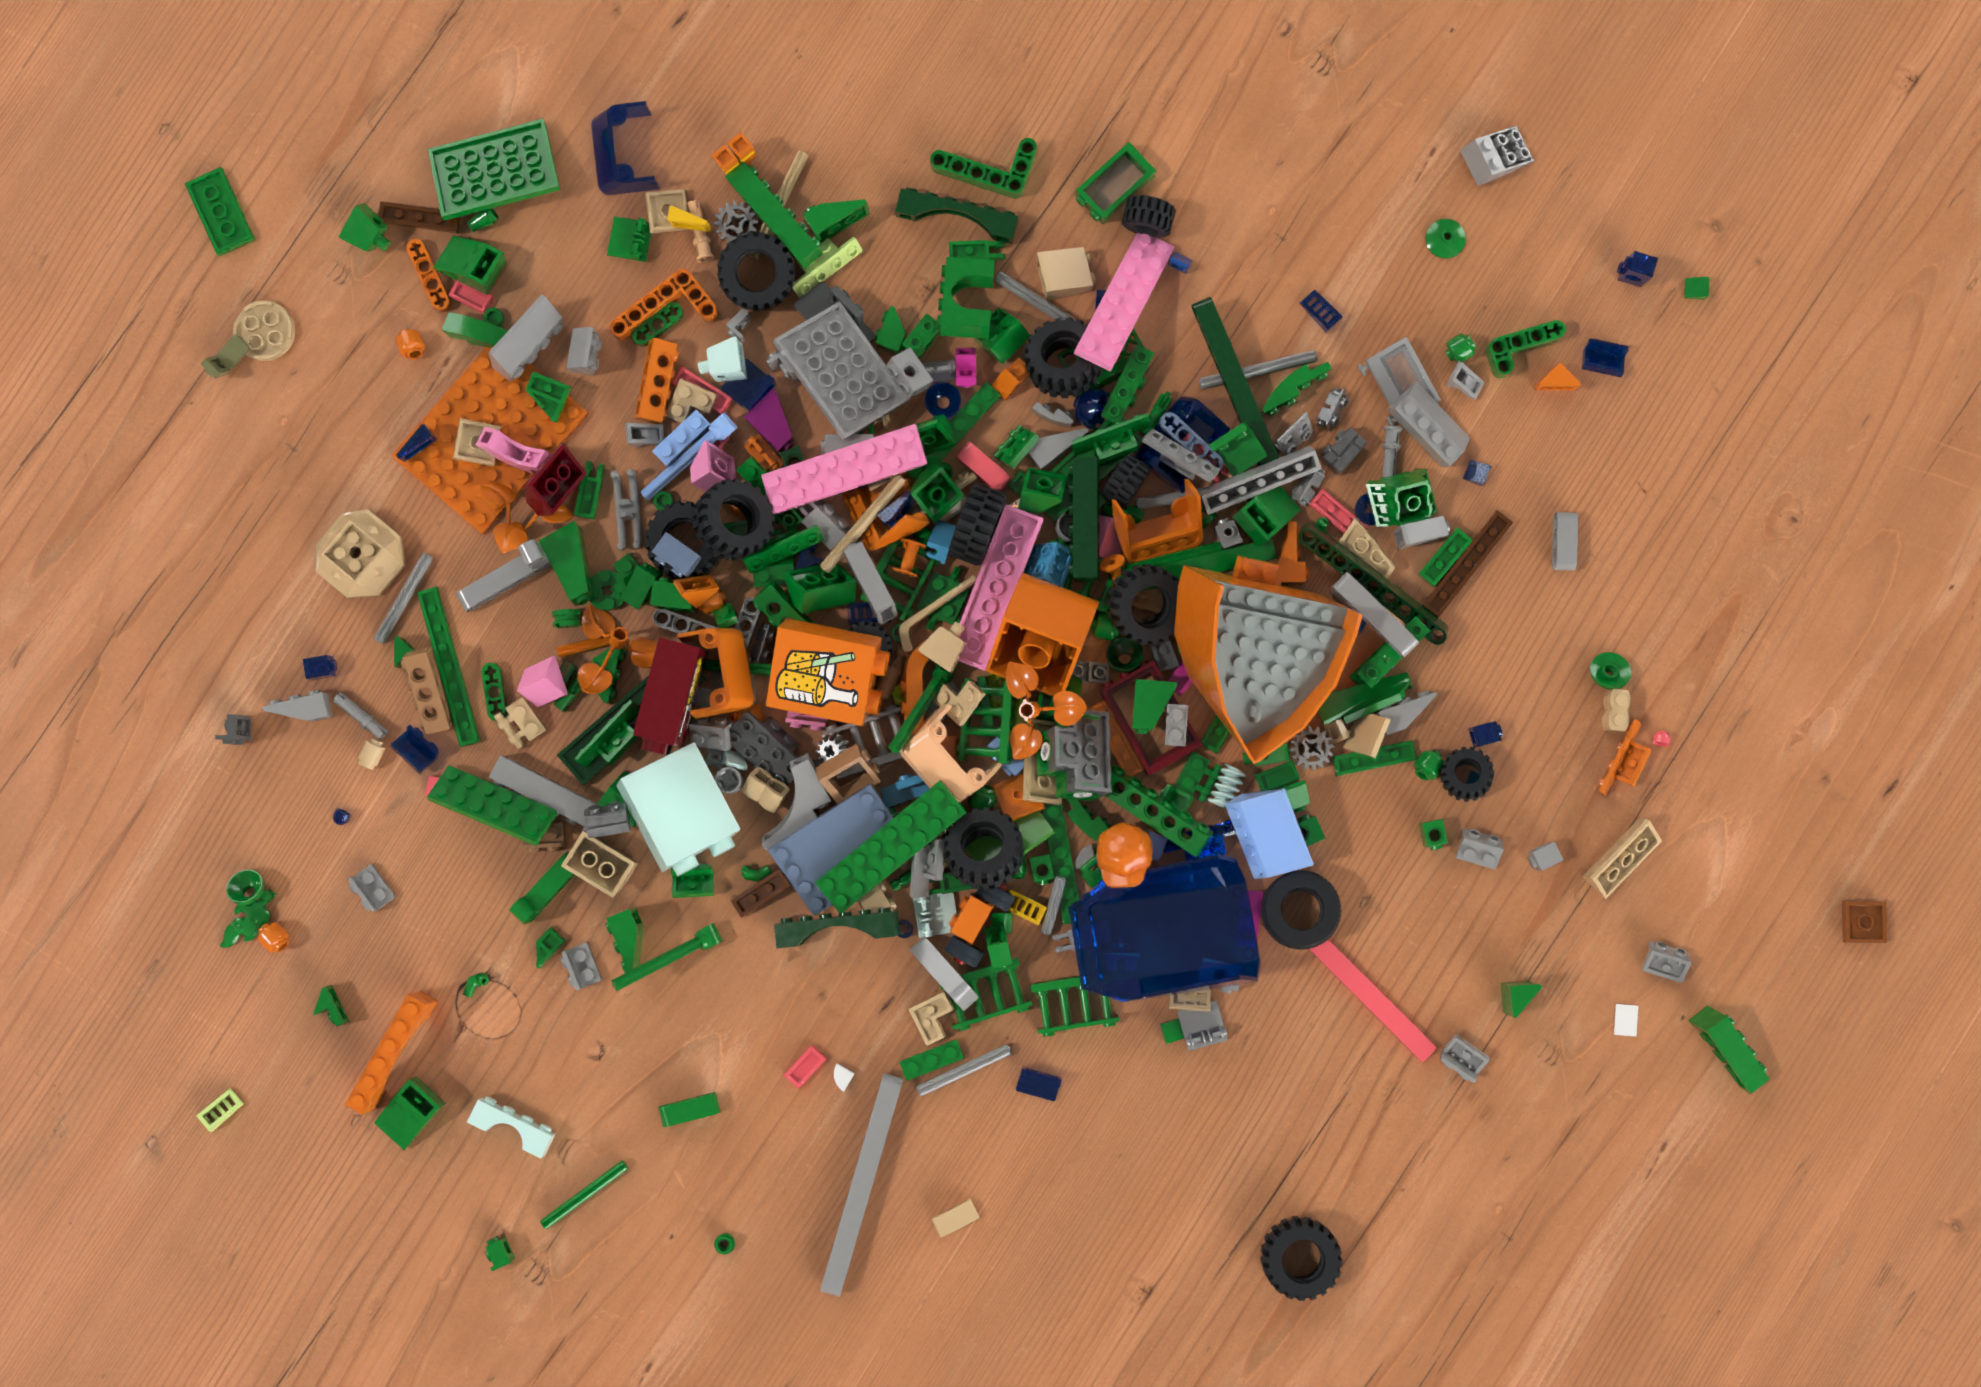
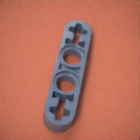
M1168 412L1161 416L1159 420L1160 427L1176 443L1194 453V445L1201 444L1204 447V452L1202 455L1197 456L1203 458L1209 451L1211 454L1208 457L1211 460L1217 459V468L1221 470L1223 467L1221 456L1217 452H1213L1210 446L1176 414ZM1165 417L1167 419L1170 417L1173 418L1172 424L1175 427L1178 426V424L1181 425V427L1178 428L1174 434L1171 431L1175 428H1173L1171 425L1165 426ZM1181 430H1186L1189 433V439L1185 442L1179 439L1178 434Z

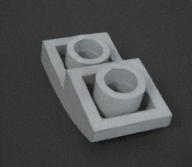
M1039 402L1032 408L1034 414L1052 424L1070 428L1073 426V416L1065 409L1061 411L1058 408L1052 414V409L1045 403L1041 405Z
M1077 660L1071 677L1081 678L1082 682L1105 684L1108 682L1110 665L1108 663Z

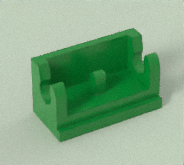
M644 563L643 566L638 564L620 599L640 610L651 597L653 581H659L663 572L648 563Z

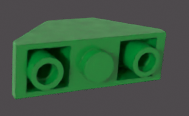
M625 646L622 649H614L604 670L612 674V682L609 688L604 692L598 693L606 704H611L617 696L615 686L616 682L621 679L622 669H620L621 661L625 660L627 650L624 649ZM610 648L594 657L592 663H596L601 667Z

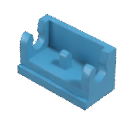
M941 520L937 521L927 542V546L936 549L937 553L927 551L928 557L941 561V564H945L949 556L948 551L956 528L955 525Z

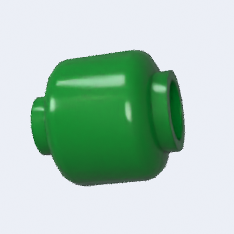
M1460 333L1447 341L1446 346L1448 350L1445 353L1450 361L1455 360L1457 363L1458 361L1463 363L1475 354L1474 349L1477 347L1468 334L1465 336L1463 333Z
M1101 612L1098 618L1094 617L1091 629L1094 630L1096 638L1113 641L1115 637H1119V632L1111 624L1112 619L1108 617L1107 613Z
M1435 750L1423 751L1414 763L1415 774L1425 781L1436 779L1443 769L1444 761L1442 755Z
M984 785L969 796L968 805L972 808V812L974 808L984 810V807H989L993 811L997 800L994 788Z

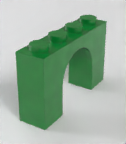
M946 257V265H942L941 277H945L944 282L940 281V294H943V298H939L938 310L942 311V313L937 315V327L941 328V336L989 339L991 310L961 307L954 301L953 296L959 290L967 287L993 288L995 260Z

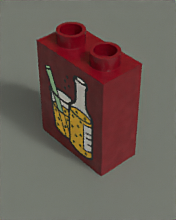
M659 637L633 735L643 738L641 749L669 755L672 752L673 746L684 747L692 718L690 711L694 710L709 655L708 652L699 647Z

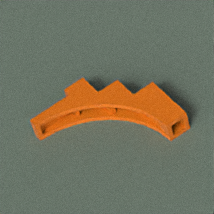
M1289 521L1286 524L1283 547L1276 562L1279 568L1274 584H1304L1306 579H1309V567H1306L1305 562H1297V559H1300L1301 556L1300 547H1297V539L1300 533L1297 521Z

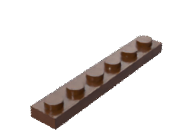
M1496 510L1422 606L1439 618L1513 522Z

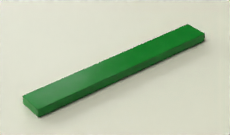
M1270 538L1260 547L1255 542L1159 567L1171 572L1180 580L1183 565L1222 572L1234 569L1237 556L1266 561L1276 558L1273 539ZM1149 586V587L1143 588V589L1140 590L1139 592L1146 591V590H1150V589H1154V588H1157V587Z
M436 586L417 592L459 746L465 747L481 742L439 588Z

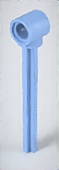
M725 412L708 427L709 431L640 491L644 498L649 501L690 465L704 441L707 440L713 444L717 440H724L738 428Z

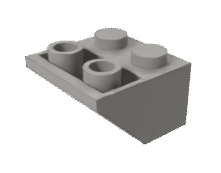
M593 327L573 329L567 369L571 373L594 376L595 370L597 371L599 368L597 356L598 351L602 349L603 341Z

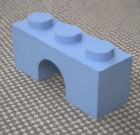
M695 410L652 452L668 468L692 443L698 441L709 431L710 423Z

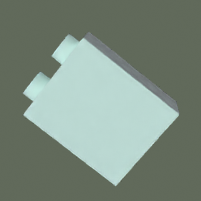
M695 742L621 778L616 786L661 872L673 868L677 876L682 875L699 865L695 855L709 849L713 857H716L735 847L731 837L740 830V827Z

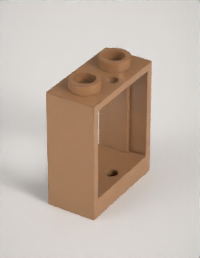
M858 744L815 767L818 781L837 804L869 783L874 786L881 782L879 776L881 770L876 762L872 763L867 750H862ZM859 762L867 772L841 787L833 776Z

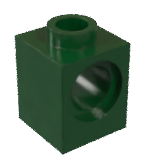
M799 445L780 452L785 467L790 466L791 461L795 459L800 460V462L805 461Z

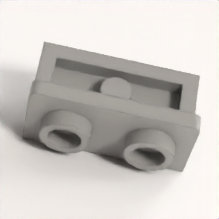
M702 717L695 719L689 724L691 743L695 742L696 746L700 748L728 751L731 748L729 729L734 724V720H727L724 717Z
M1463 828L1462 839L1456 852V858L1496 869L1504 850L1503 840L1496 835H1486L1475 829Z
M1455 1034L1441 1050L1440 1060L1446 1067L1457 1071L1463 1079L1474 1083L1477 1080L1478 1073L1490 1061V1057L1458 1034Z

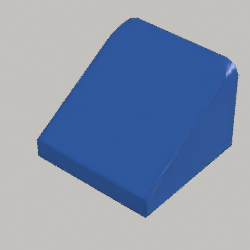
M1174 252L1168 265L1183 273H1187L1192 260Z

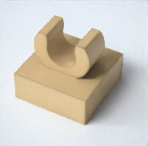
M1342 719L1324 726L1328 737L1332 738L1330 740L1332 744L1350 737L1349 734L1352 731L1351 729L1346 730L1345 722Z

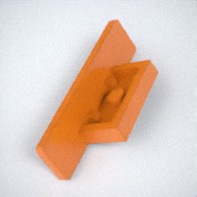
M1634 719L1633 723L1628 724L1625 731L1627 735L1624 741H1620L1616 749L1618 753L1615 759H1612L1608 765L1607 770L1609 772L1606 778L1603 777L1599 783V792L1605 797L1615 779L1634 787L1652 751L1650 748L1633 742L1641 727V723L1637 719Z

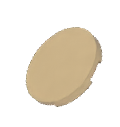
M265 300L256 301L245 306L236 322H234L233 335L238 334L250 346L251 349L246 355L258 361H272L283 356L290 349L295 337L294 321L288 311L272 301Z

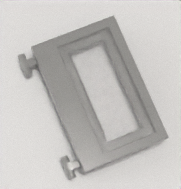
M1407 337L1365 360L1366 365L1362 366L1361 363L1357 365L1359 373L1361 372L1363 376L1367 374L1365 370L1370 369L1389 406L1414 381H1417L1436 402L1441 400ZM1390 415L1387 416L1386 422L1388 425L1395 426L1393 422L1397 420L1394 417L1391 418Z

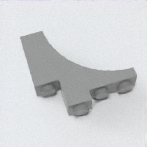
M809 753L790 761V769L795 782L793 802L783 820L774 829L762 836L761 844L765 850L817 818L819 814L815 808L821 809L831 801V795L818 781L815 770L816 766Z

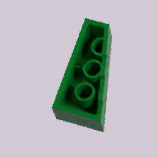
M1707 1005L1688 1020L1692 1026L1701 1029L1702 1032L1699 1035L1712 1048H1715L1712 1052L1722 1063H1727L1724 1067L1741 1089L1752 1094L1770 1080L1766 1074L1767 1068L1760 1061H1757L1755 1058L1756 1052L1749 1045H1746L1744 1042L1746 1040L1745 1036L1733 1026L1735 1022L1728 1014L1723 1015Z

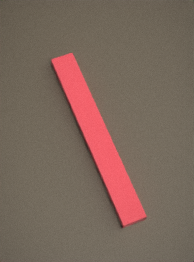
M1329 940L1309 949L1422 1063L1437 1049Z

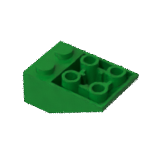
M453 235L433 269L487 295L507 262L504 252L486 243Z
M1279 486L1256 495L1232 517L1257 546L1260 547L1301 509L1284 489Z
M637 907L606 918L608 921L606 928L609 934L614 936L615 942H613L617 954H621L623 959L621 966L625 973L640 966L644 925Z
M415 1076L410 1078L395 1094L374 1124L405 1150L446 1103Z

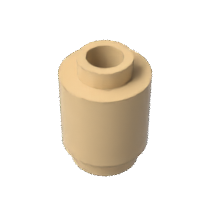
M372 738L371 741L366 740L358 757L360 759L358 764L372 770L375 766H378L385 751V747L382 746L383 742Z

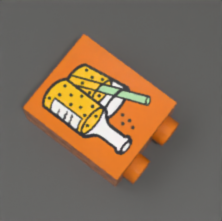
M786 618L777 628L766 706L863 726L870 714L879 715L882 705L883 691L874 690L876 675L885 676L889 663L890 653L881 651L883 637Z

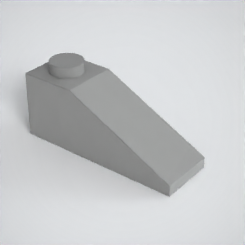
M1087 428L1042 437L1027 455L1038 469L1044 470L1072 448L1071 441L1076 440L1080 436H1087L1089 431Z

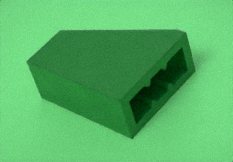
M1136 679L1132 729H1136V733L1148 734V730L1152 731L1177 687V682Z

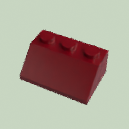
M561 443L525 485L526 502L538 516L553 515L587 474L564 443Z

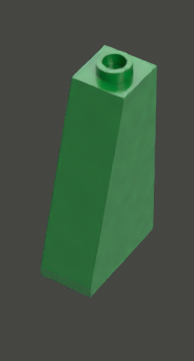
M572 521L540 539L539 542L569 600L575 606L586 604L594 595L582 529L575 521Z

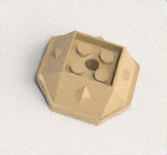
M370 510L342 513L316 544V572L347 598L380 596L406 566L401 535ZM360 548L361 555L355 558L354 552Z

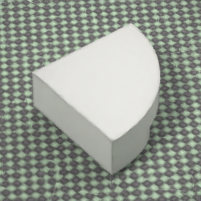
M837 1063L834 1069V1079L837 1086L844 1092L855 1073Z

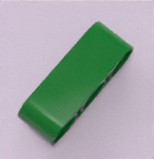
M716 1092L658 1107L663 1128L721 1113Z

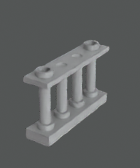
M896 705L884 708L885 712L879 713L878 716L868 717L864 723H870L879 753H877L878 757L871 759L872 763L876 762L878 766L903 758L901 752L890 753L886 749L877 722L878 719L889 716L896 736L901 728L896 714L901 712V708H896ZM838 724L826 727L827 731L823 732V735L829 736L830 733H835L837 736L839 732L850 729L854 743L858 744L862 750L865 749L858 729L859 725L846 724L838 727ZM858 763L837 774V778L842 779L866 770Z

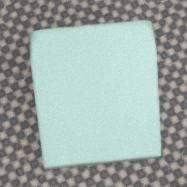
M724 751L721 761L722 765L747 770L745 758L739 752Z

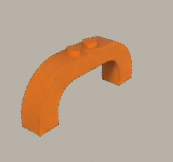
M926 640L913 648V651L909 653L904 663L902 681H900L899 685L900 693H903V701L900 703L901 714L904 713V722L923 694L922 672L929 658L920 653L918 649ZM924 715L920 719L919 723L917 724L913 732L923 723ZM946 736L940 744L951 757H957V736Z

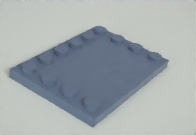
M869 783L770 847L768 852L811 913L816 916L832 904L815 882L892 820L894 816L872 784Z

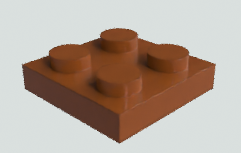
M1842 901L1843 942L1887 943L1886 902Z

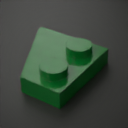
M532 372L525 390L554 423H558L572 387Z

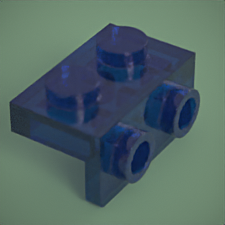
M1590 338L1583 349L1582 369L1622 377L1624 374L1625 356L1629 351V347Z
M408 725L406 731L392 742L390 747L418 774H421L438 759V747L432 741L428 742L417 727L413 728L411 725Z

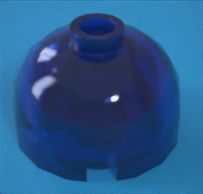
M1089 389L1085 393L1083 392L1080 397L1077 396L1073 407L1075 408V416L1079 423L1091 430L1098 429L1095 426L1097 424L1102 425L1105 420L1101 417V414L1107 404V397L1110 398V394L1100 389Z

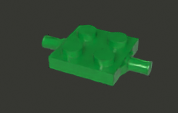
M955 566L950 577L933 572L917 609L921 611L959 585L958 578L962 569ZM967 588L929 615L931 618L925 628L933 632L938 621L953 625L971 589Z

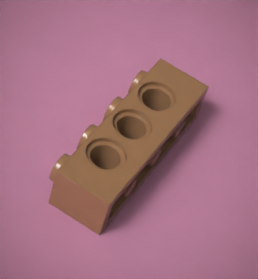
M430 647L407 652L402 657L401 666L403 671L407 672L409 678L407 679V685L414 694L413 705L415 710L419 711L421 729L425 730L426 735L450 729L453 721ZM415 669H422L425 672V676H419ZM421 688H428L431 695L423 694ZM427 707L435 708L437 714L429 713Z

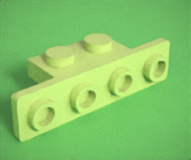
M855 237L849 239L839 248L827 238L819 247L823 254L806 269L797 262L799 267L805 272L792 286L799 299L863 251Z

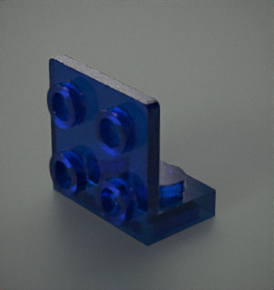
M745 359L748 379L726 381L722 385L721 390L749 412L777 383L769 374L766 375L751 361Z

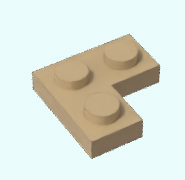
M681 378L668 407L667 417L682 423L688 418L692 406L711 414L718 395Z
M968 680L959 694L949 685L943 684L933 701L940 708L950 704L952 708L946 714L957 725L963 726L985 696V693L973 681Z
M946 991L908 1009L926 1046L946 1037L938 1017L955 1009Z

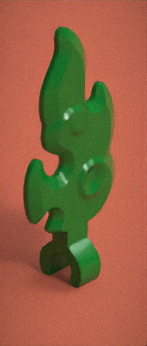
M271 889L265 890L258 901L256 900L248 905H237L234 914L237 915L240 912H244L246 917L235 918L226 927L220 947L227 948L234 945L240 935L245 936V942L254 939L258 935L259 929L270 920V913L265 906L276 896V893Z

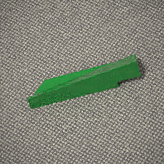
M1405 672L1382 678L1372 688L1364 683L1333 691L1317 711V714L1324 725L1340 717L1347 724L1399 702L1406 696L1405 691L1413 688L1409 674Z

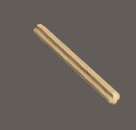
M800 150L797 152L777 193L783 200V207L808 158V154ZM763 222L759 232L771 235L772 231ZM750 253L748 255L754 260H759L761 253Z
M898 474L895 475L820 565L825 572L829 573L844 556L843 550L848 545L856 542L905 484L906 481Z

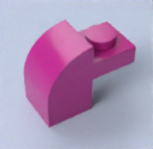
M976 347L956 348V386L968 388L976 385Z

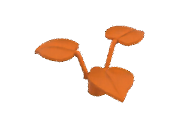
M483 484L480 487V494L487 504L494 507L506 506L507 524H498L493 531L497 546L502 554L517 549L528 540L527 530L538 518V515L535 514L525 528L518 522L511 523L509 503L515 501L514 492L503 484ZM563 503L553 515L542 516L543 520L549 523H562L574 517L572 511Z
M591 604L586 607L583 613L582 630L592 640H598L602 636L605 639L610 637L609 644L611 648L601 667L596 663H586L580 667L577 678L583 692L598 694L607 690L611 685L612 674L604 670L614 649H622L626 645L628 651L632 652L631 660L635 665L640 668H651L657 643L650 639L639 637L633 639L630 646V639H627V630L622 627L615 628L614 618Z
M1008 663L1006 682L1009 692L1017 699H1021L1027 694L1026 699L1023 700L1024 703L1019 707V714L1025 718L1029 725L1026 723L1014 726L1010 733L1013 759L1017 760L1034 755L1043 744V734L1041 731L1034 729L1031 718L1037 717L1040 711L1054 710L1055 720L1063 726H1070L1081 719L1087 711V705L1082 697L1071 691H1061L1055 694L1053 697L1054 706L1040 707L1034 701L1029 702L1031 697L1030 691L1035 690L1039 683L1036 670L1026 664Z

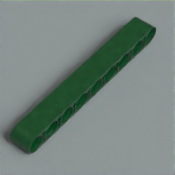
M1208 297L1191 304L1195 318L1240 424L1243 422L1248 423L1268 454L1267 457L1257 463L1258 466L1278 459L1279 456L1212 298Z
M1314 523L1303 525L1298 535L1302 545L1340 574L1344 575L1347 572L1353 576L1381 605L1406 624L1415 616L1417 618H1425L1427 623H1424V625L1430 630L1425 638L1431 643L1440 645L1445 642L1448 635V626L1445 622ZM1310 531L1313 533L1314 537L1309 538L1304 534V532ZM1326 543L1329 545L1330 549L1324 550L1321 548L1320 544ZM1343 556L1346 561L1340 562L1336 557ZM1359 568L1362 574H1355L1352 569ZM1369 581H1376L1378 583V586H1371L1369 584ZM1392 593L1395 598L1389 599L1385 594ZM1407 605L1411 610L1404 611L1401 606ZM1440 630L1443 632V635L1437 636L1433 631Z

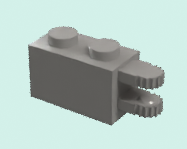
M824 500L809 503L814 509L808 504L797 507L806 516L801 522L807 528L818 525L824 539L822 542L830 550L852 528L848 521L840 517L834 511L833 506Z

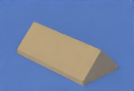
M1638 819L1582 876L1603 898L1606 899L1662 842L1650 820Z

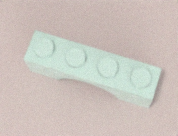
M486 1096L477 1100L467 1123L484 1131H487L495 1124H509L520 1133L523 1143L522 1150L539 1158L546 1155L556 1134L551 1131L552 1128L542 1123L538 1125L533 1122L534 1119L524 1114L520 1116L515 1113V1109L506 1105L502 1107L496 1104L497 1101L491 1097Z

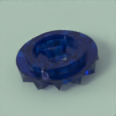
M1366 493L1357 500L1355 512L1357 518L1364 524L1375 525L1374 514L1371 512L1364 513L1368 508L1367 504L1371 506L1369 494Z

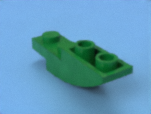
M1329 362L1311 371L1308 365L1305 364L1287 376L1268 398L1261 411L1262 417L1267 414L1270 417L1278 413V408L1284 405L1289 407L1297 402L1296 399L1300 395L1298 389L1300 391L1305 390L1311 386L1310 382L1316 379L1319 382L1329 376L1328 373L1332 369Z
M751 456L736 471L745 481L751 482L752 487L758 486L761 489L760 493L764 496L766 490L761 475L770 471L768 469L765 470ZM797 507L774 515L787 531L794 529L804 519Z
M1067 799L1073 808L1067 812L1068 816L1086 835L1098 842L1099 835L1111 827L1105 817L1101 819L1100 816L1092 820L1090 816L1093 814L1087 805L1082 806L1078 800Z

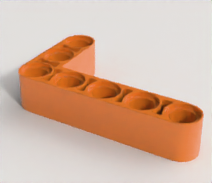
M679 269L613 319L610 323V331L618 340H626L638 326L667 304L676 302L683 295L705 322L716 321L719 312L714 302L692 274L686 269ZM682 277H689L687 283H679ZM666 289H673L670 296L663 295ZM700 292L701 296L699 299H691L693 293ZM656 301L657 305L654 308H648L649 302ZM706 308H713L712 314L704 315ZM635 313H640V319L633 321L632 316ZM618 326H625L622 333H616Z

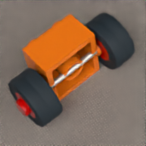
M1003 885L998 888L989 886V890H983V887H979L976 892L977 896L988 903L970 893L968 897L963 896L959 904L961 909L958 915L954 913L948 923L951 926L950 931L957 935H952L945 947V951L954 956L953 960L962 965L966 963L972 967L978 966L984 952L973 946V942L994 906L1004 911H1008L1015 897L1005 891L1007 887Z

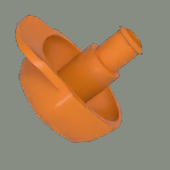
M1125 822L1118 823L1099 835L1097 843L1098 867L1108 887L1120 888L1140 885L1144 879L1146 869L1152 862V839L1138 826Z

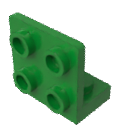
M1247 422L1241 423L1209 445L1213 452L1217 451L1232 476L1243 473L1268 455Z

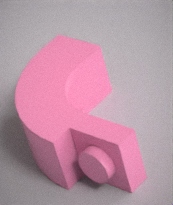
M484 427L476 443V446L498 460L530 473L538 471L550 456V453L546 450L524 446L510 439L499 430Z

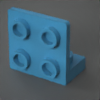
M1058 542L1034 544L1024 573L1063 587L1073 556H1070L1068 548Z

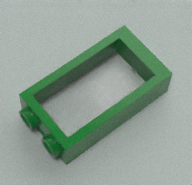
M1128 142L1076 189L1075 199L1081 207L1085 206L1090 211L1089 214L1096 222L1099 220L1101 224H1104L1126 203L1128 197L1134 196L1155 177L1156 170Z

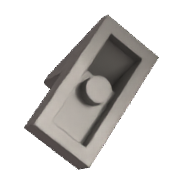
M1458 361L1447 386L1457 388L1468 398L1476 400L1485 382L1466 365Z
M625 423L626 442L634 448L642 445L658 446L664 440L663 424Z

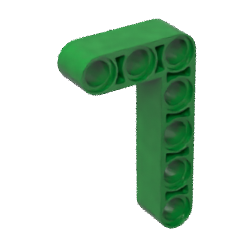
M1031 138L1021 140L1010 172L942 150H936L931 154L930 166L933 172L1016 199L1022 196L1036 157L1037 145ZM1028 146L1031 147L1033 151L1030 153H1025L1022 149ZM936 159H943L944 163L936 165L934 161ZM961 165L963 169L958 172L953 170V167ZM1019 165H1024L1027 169L1023 172H1020L1016 169V167ZM979 171L982 173V176L975 178L972 176V173ZM998 177L1001 179V182L993 184L991 179ZM1018 184L1020 189L1012 190L1010 185Z

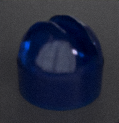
M336 808L333 814V821L337 825H344L349 821L351 814Z

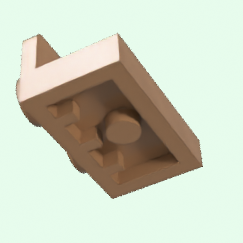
M565 822L551 823L537 846L523 841L521 849H527V853L539 852V848H547V852L560 851V847H565Z

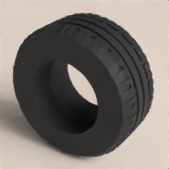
M1305 870L1291 871L1278 877L1268 887L1262 899L1261 916L1265 929L1282 946L1297 950L1311 949L1327 941L1336 931L1341 918V902L1334 886L1323 876H1320V874ZM1305 891L1317 899L1320 905V916L1312 927L1308 929H1295L1284 920L1282 916V903L1292 892Z

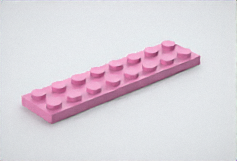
M1136 234L1074 352L1075 355L1111 372L1175 246L1148 234Z
M913 424L762 474L761 476L767 497L769 498V504H772L773 507L772 514L775 515L927 465L928 463L917 425Z
M1005 504L960 621V625L965 627L959 639L964 641L966 645L958 660L959 662L983 671L986 670L1003 616L1022 572L1024 573L1044 518Z

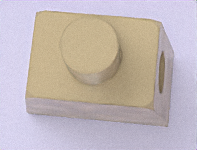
M956 621L949 631L940 626L919 647L918 651L952 674L966 645L964 641L959 639L965 627Z

